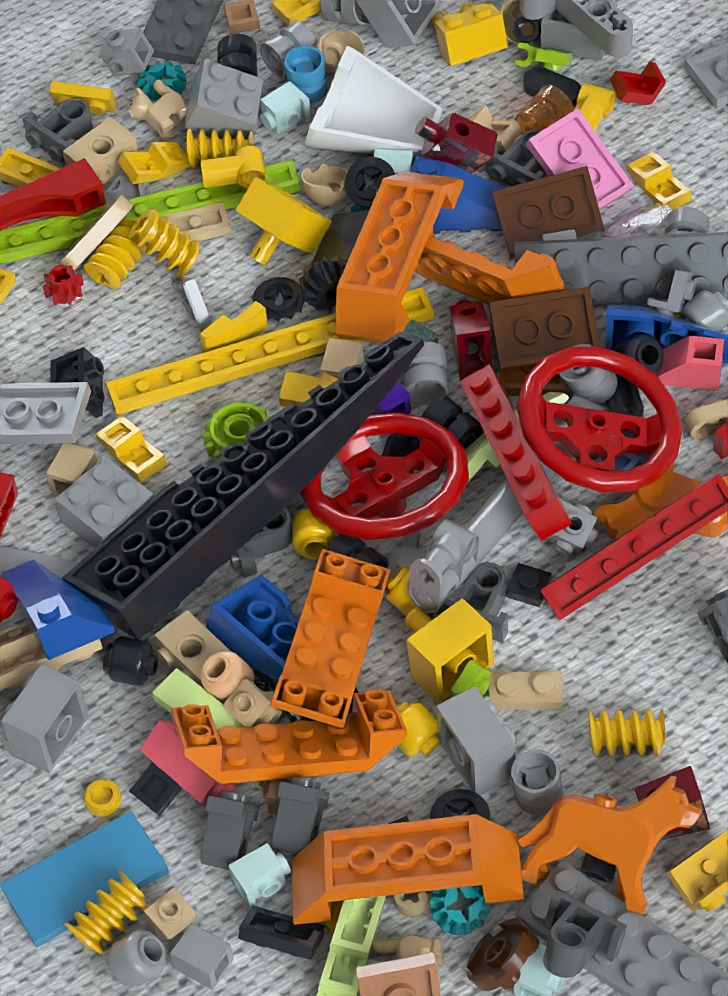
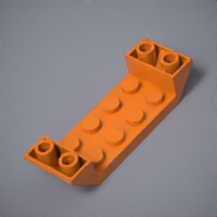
M401 172L383 178L337 285L335 331L337 337L382 344L400 331H404L409 318L401 302L440 208H455L465 183L463 179L412 172Z
M433 228L415 269L417 274L487 305H489V302L566 290L555 260L547 254L541 253L539 255L526 250L513 269H511L502 262L496 264L487 260L478 252L472 251L470 253L460 249L449 240L444 242L436 239Z
M325 549L321 550L309 593L282 675H280L271 707L340 728L344 727L391 569Z
M373 689L367 692L354 693L352 718H346L343 728L320 721L298 720L286 724L272 725L262 723L250 727L236 728L226 726L216 729L208 705L189 704L184 707L171 708V715L184 756L220 784L292 778V776L308 777L369 771L407 737L406 726L390 690Z
M477 814L323 831L292 858L293 923L297 925L332 921L333 901L482 885L485 904L524 900L519 842L517 841L519 840L518 834Z

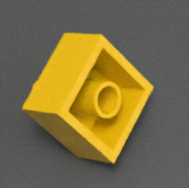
M258 177L253 179L235 210L260 226L263 230L249 256L267 266L280 241L312 254L332 222L287 191Z
M463 598L433 620L420 607L413 609L406 616L405 625L414 632L412 636L406 639L411 678L438 705L451 697L453 694L451 688L470 660L486 669L494 665L491 624Z

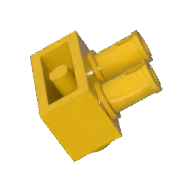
M469 1V6L467 3H464L459 13L448 14L446 11H440L443 17L436 12L431 19V24L436 30L440 54L450 66L508 48L503 15L492 3L476 5L474 2Z

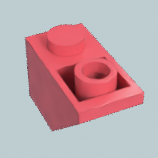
M688 336L664 348L663 364L656 375L663 385L719 391L724 339Z

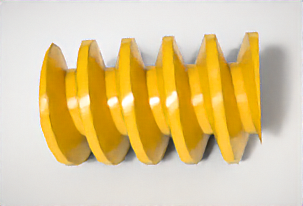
M191 128L187 130L186 154L192 169L199 168L201 160L235 156V153L240 148L254 146L252 130L248 139H244L242 130H238L235 139L231 138L229 130H225L222 139L219 138L216 129H213L210 138H206L204 129H200L197 138H194Z
M151 208L140 215L128 234V239L135 235L138 236L135 243L137 248L148 243L145 251L147 255H151L157 250L158 254L155 259L157 263L167 258L168 262L165 268L168 271L177 265L178 269L175 274L177 278H181L186 274L198 258L199 242L196 239L189 240L188 233L179 232V227L176 224L169 225L168 218L166 216L159 217V212L155 208Z
M123 218L109 233V236L104 239L102 245L97 248L95 254L88 260V263L84 265L85 273L94 282L113 290L119 289L122 285L121 281L128 277V271H132L135 267V262L141 260L148 243L137 248L135 243L138 236L135 235L128 239V234L136 221Z
M606 709L600 711L598 720L594 719L592 711L589 710V746H591L595 757H599L603 746H606L610 757H614L618 746H621L625 756L630 755L632 746H636L640 756H644L647 746H651L654 755L659 756L662 745L665 742L664 709L660 710L657 719L654 718L651 709H646L642 720H640L636 709L630 710L627 720L624 719L621 709L615 711L612 720L609 719Z
M118 870V873L122 880L121 883L111 878L107 881L111 891L110 894L100 889L96 892L100 902L99 905L89 900L85 903L89 913L88 916L78 911L73 914L78 924L77 927L67 922L64 923L68 930L89 951L93 950L102 954L104 948L100 940L104 939L114 943L115 937L111 929L115 928L125 932L127 928L122 918L126 917L136 921L138 917L133 907L137 906L144 910L148 908L144 898L145 895L120 870Z

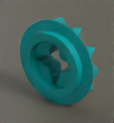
M171 60L166 64H161L157 61L155 66L147 65L144 72L138 73L137 86L150 100L157 101L162 96L154 89L156 79H161L162 76L166 75L167 79L161 80L163 84L181 94L187 84L186 73L183 72L181 65L174 66Z
M482 885L433 890L430 896V911L434 921L442 930L453 935L471 934L472 931L484 925L487 915L491 912L489 903L485 904ZM460 893L462 898H474V902L465 907L466 914L462 915L460 910H447V906L457 901L456 894Z

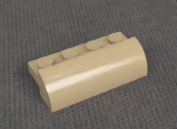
M27 621L1 631L0 691L6 688L15 689L23 686L27 677L31 674L34 675L41 664L58 671L62 665L74 660L83 661L89 659L96 651L103 649L100 639L47 660Z

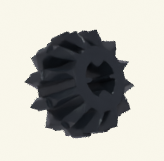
M325 256L320 262L313 260L312 267L303 269L304 275L299 278L302 290L301 294L309 306L315 307L317 311L326 308L329 312L336 306L337 285L346 267V261L343 262L338 256L332 259Z

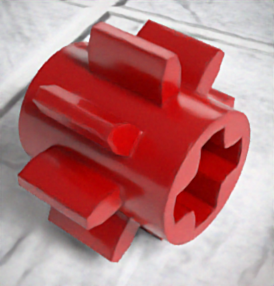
M55 266L49 274H44L46 283L43 285L45 297L52 296L54 305L58 303H68L71 305L76 297L83 296L81 286L84 285L82 274H74L73 266Z

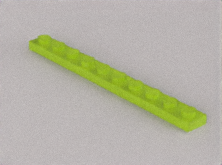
M293 160L265 166L266 182L290 194L301 192V185ZM203 182L129 199L128 201L133 204V207L124 218L136 221L140 215L151 208L158 210L159 217L220 202L224 203L225 210L231 209L239 205L247 189L242 188L238 183L204 188ZM109 204L98 207L79 217L58 216L0 231V264L70 248Z

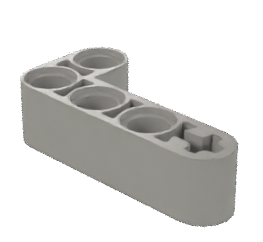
M520 0V13L526 19L538 20L557 10L608 55L624 57L632 50L633 23L627 15L609 0Z

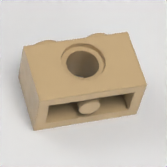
M111 116L63 150L66 166L85 158L102 184L108 182L113 174L122 169L118 160L123 152H138L135 135Z
M188 610L154 634L157 646L155 654L158 655L161 664L166 668L171 666L174 669L177 668L202 688L204 687L202 686L200 675L205 661L219 651H230ZM192 654H198L197 656L192 657V658H189V657H188L189 655H192Z

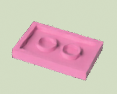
M578 108L526 142V146L548 176L588 166L599 210L611 204L634 187Z

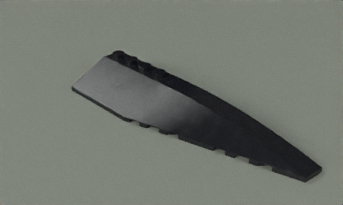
M400 331L365 354V362L361 365L347 366L337 373L339 379L323 389L321 385H318L309 391L310 398L299 406L293 402L247 432V440L243 443L229 444L219 451L221 457L208 466L204 467L200 463L189 472L192 476L178 485L175 481L171 482L62 577L63 580L101 605L111 623L118 629L137 640L141 639L152 631L154 626L170 611L176 609L180 602L191 592L200 587L221 565L227 563L232 555L267 525L317 476L389 393L425 345L423 340Z

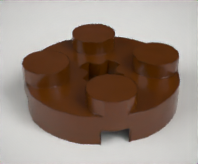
M512 918L498 924L503 930L494 937L488 932L471 953L467 969L472 972V975L467 976L480 990L491 991L500 986L507 990L513 987L520 978L521 973L519 970L525 964L528 957L538 949L539 939L533 935L532 930L520 919Z

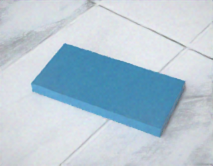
M130 811L0 883V887L35 947H38L68 930L64 925L65 922L73 926L77 925L73 915L75 912L78 911L88 916L89 913L85 903L89 900L99 905L100 902L96 892L100 889L110 894L111 891L107 884L110 878L119 883L122 882L118 870L122 871L138 889L169 873V870L137 818Z

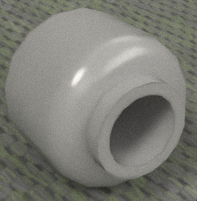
M702 290L691 301L684 304L682 316L685 321L720 332L728 325V301L716 290L713 292Z
M139 930L126 935L112 945L109 951L108 962L111 972L118 981L130 987L140 986L163 971L166 963V954L162 942L153 933Z

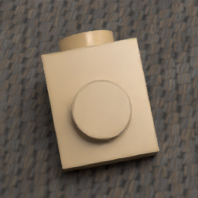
M480 106L469 119L498 133L495 145L498 147V151H507L523 131L518 121L494 120L487 106Z
M249 679L242 680L224 703L225 709L245 727L257 726L262 723L273 725L282 714L280 709L271 707L275 691L262 692Z
M172 888L165 895L155 900L144 910L147 928L158 939L163 935L166 939L173 938L197 918L196 911L175 888Z

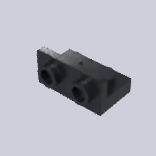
M84 347L51 360L50 383L88 382L91 394L86 410L95 418L103 416V402L105 400L103 392L104 366L98 357H94Z

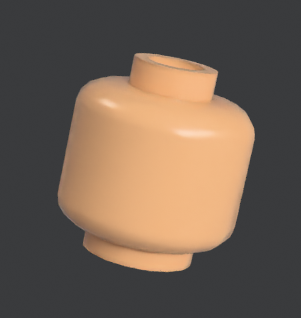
M227 650L211 655L205 661L200 675L201 683L205 690L222 703L226 702L242 680L249 679L254 683L255 678L252 668L236 653Z

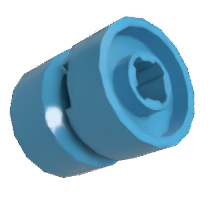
M299 46L290 50L284 59L287 83L289 81L292 82L309 98L310 104L320 101L327 92L324 55L319 49L312 46Z

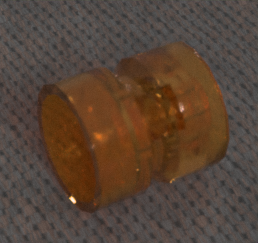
M547 85L542 87L530 103H527L516 115L515 121L519 122L523 130L521 135L532 129L544 130L573 112L574 107L569 97L563 91L554 86Z

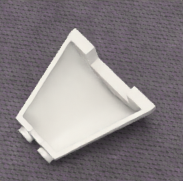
M347 46L338 64L322 107L318 108L310 125L305 146L314 149L374 154L375 149L411 150L416 159V156L422 157L421 154L425 141L424 138L415 133L418 122L426 116L438 124L443 108L355 49Z

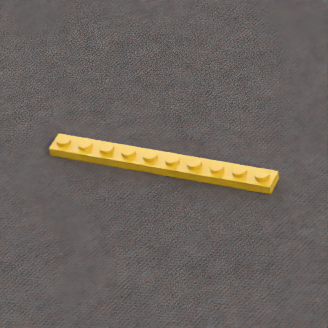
M423 287L405 293L401 302L409 318L405 328L434 319V310ZM336 313L108 381L106 386L116 415H120L324 353L329 338L339 340L347 338L337 337L335 333ZM349 339L354 342H361L360 340Z

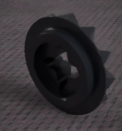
M362 158L355 162L346 174V192L350 199L362 208L364 206L371 207L378 192L370 187L366 190L363 189L367 185L363 175L365 174L371 179L378 177L379 179L376 181L378 189L383 178L395 175L391 165L381 158Z
M286 277L268 279L262 282L253 293V303L257 301L266 308L267 320L274 318L278 323L281 318L287 317L292 320L295 313H302L305 300L301 294L300 284ZM279 293H281L283 297L282 305L277 306L275 301Z
M454 789L436 799L431 808L430 819L454 817V813L462 815L464 812H468L467 815L477 814L490 821V810L486 801L479 794L466 789Z

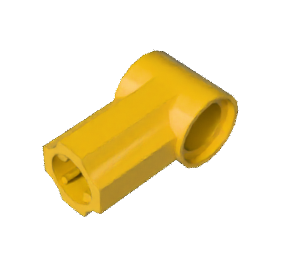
M587 82L582 85L575 110L577 108L580 110L594 131L597 130L603 117H609L608 111L612 112L616 101V91Z
M255 146L242 147L237 150L235 156L201 160L204 188L238 183L242 188L248 189L255 177L266 181L263 152Z

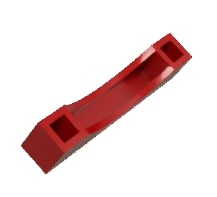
M84 158L15 190H11L0 196V231L30 219L46 216L79 217L106 204L102 182Z
M489 364L460 380L521 509L540 540L542 541L573 524L537 455L523 437L516 410L491 365Z

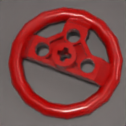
M567 347L543 357L523 378L517 402V412L523 437L539 460L567 482L600 493L633 492L658 481L677 459L683 428L676 401L658 376L634 358L604 347ZM574 367H597L623 376L642 390L656 409L657 414L644 418L546 402L541 393L544 386L556 374ZM553 419L565 421L568 427L558 426ZM625 429L632 432L635 438L624 436L621 430ZM553 441L559 442L576 461L557 448ZM657 449L646 463L627 471H615L614 461L623 454L642 455ZM598 455L602 462H595L590 457Z
M399 412L370 415L335 455L344 474L350 479L347 490L334 498L323 493L321 490V475L326 468L325 466L300 492V495L314 519L338 534L366 540L404 537L432 526L457 505L469 482L468 455L453 432L429 418ZM403 434L419 437L423 440L419 449L405 457H391L377 454L370 447L366 438L377 435ZM447 462L448 476L440 491L423 506L403 513L407 507L406 498L438 480ZM365 468H373V469L370 470V471H366V472L361 471V470H363V469H365ZM413 470H421V471L418 472V473H414V474L409 473V472H411V471H413ZM355 503H364L361 506H352Z

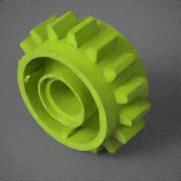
M236 402L224 405L217 412H213L211 414V422H205L204 424L206 433H203V440L208 457L214 456V460H217L221 457L219 453L221 449L229 444L233 445L246 441L247 432L271 417L267 416L266 408L260 409L252 402L250 404Z

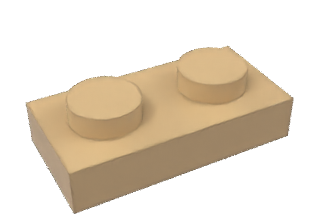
M223 202L166 215L169 225L176 224L179 227V232L188 233L189 240L196 239L199 242L232 234Z
M562 671L492 672L489 678V698L496 710L563 708Z

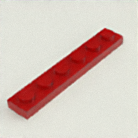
M720 474L714 475L539 589V592L558 620L565 618L727 512L728 486Z

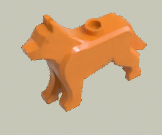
M657 449L646 453L648 459L653 455V453ZM673 463L658 481L633 491L622 501L601 504L593 516L597 517V523L605 526L609 538L616 540L702 483L673 472ZM728 475L722 476L728 486ZM728 511L693 534L706 537L720 536L728 529Z
M675 776L667 779L646 798L626 807L617 806L616 798L603 794H595L594 799L576 794L563 796L556 801L546 816L531 831L517 840L522 847L534 846L521 868L522 880L536 884L538 879H546L550 874L549 862L564 858L576 848H579L596 858L616 865L617 879L615 891L617 898L625 902L627 910L644 914L648 902L643 891V872L659 840L671 829L676 827L690 828L700 817L702 809L690 804L686 792L675 787L677 779Z

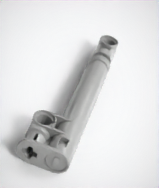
M578 394L572 397L568 403L570 406L608 412L606 408ZM563 420L557 424L563 428L568 427L567 423ZM553 441L557 448L572 458V455L559 442ZM540 461L549 480L552 481L557 474ZM507 479L464 527L448 519L444 520L434 533L429 553L424 559L418 558L413 561L410 566L409 596L417 607L428 613L437 612L523 514L521 506Z

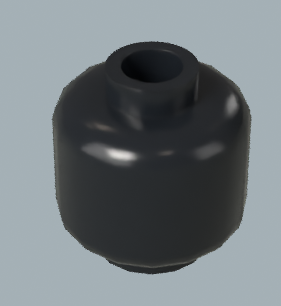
M639 334L625 337L614 349L615 352L634 358L654 374L660 370L663 364L664 354L662 346L658 340L650 335Z
M119 636L113 643H108L103 657V670L108 671L109 678L114 682L141 686L147 681L149 676H155L159 657L153 654L152 645L149 641Z

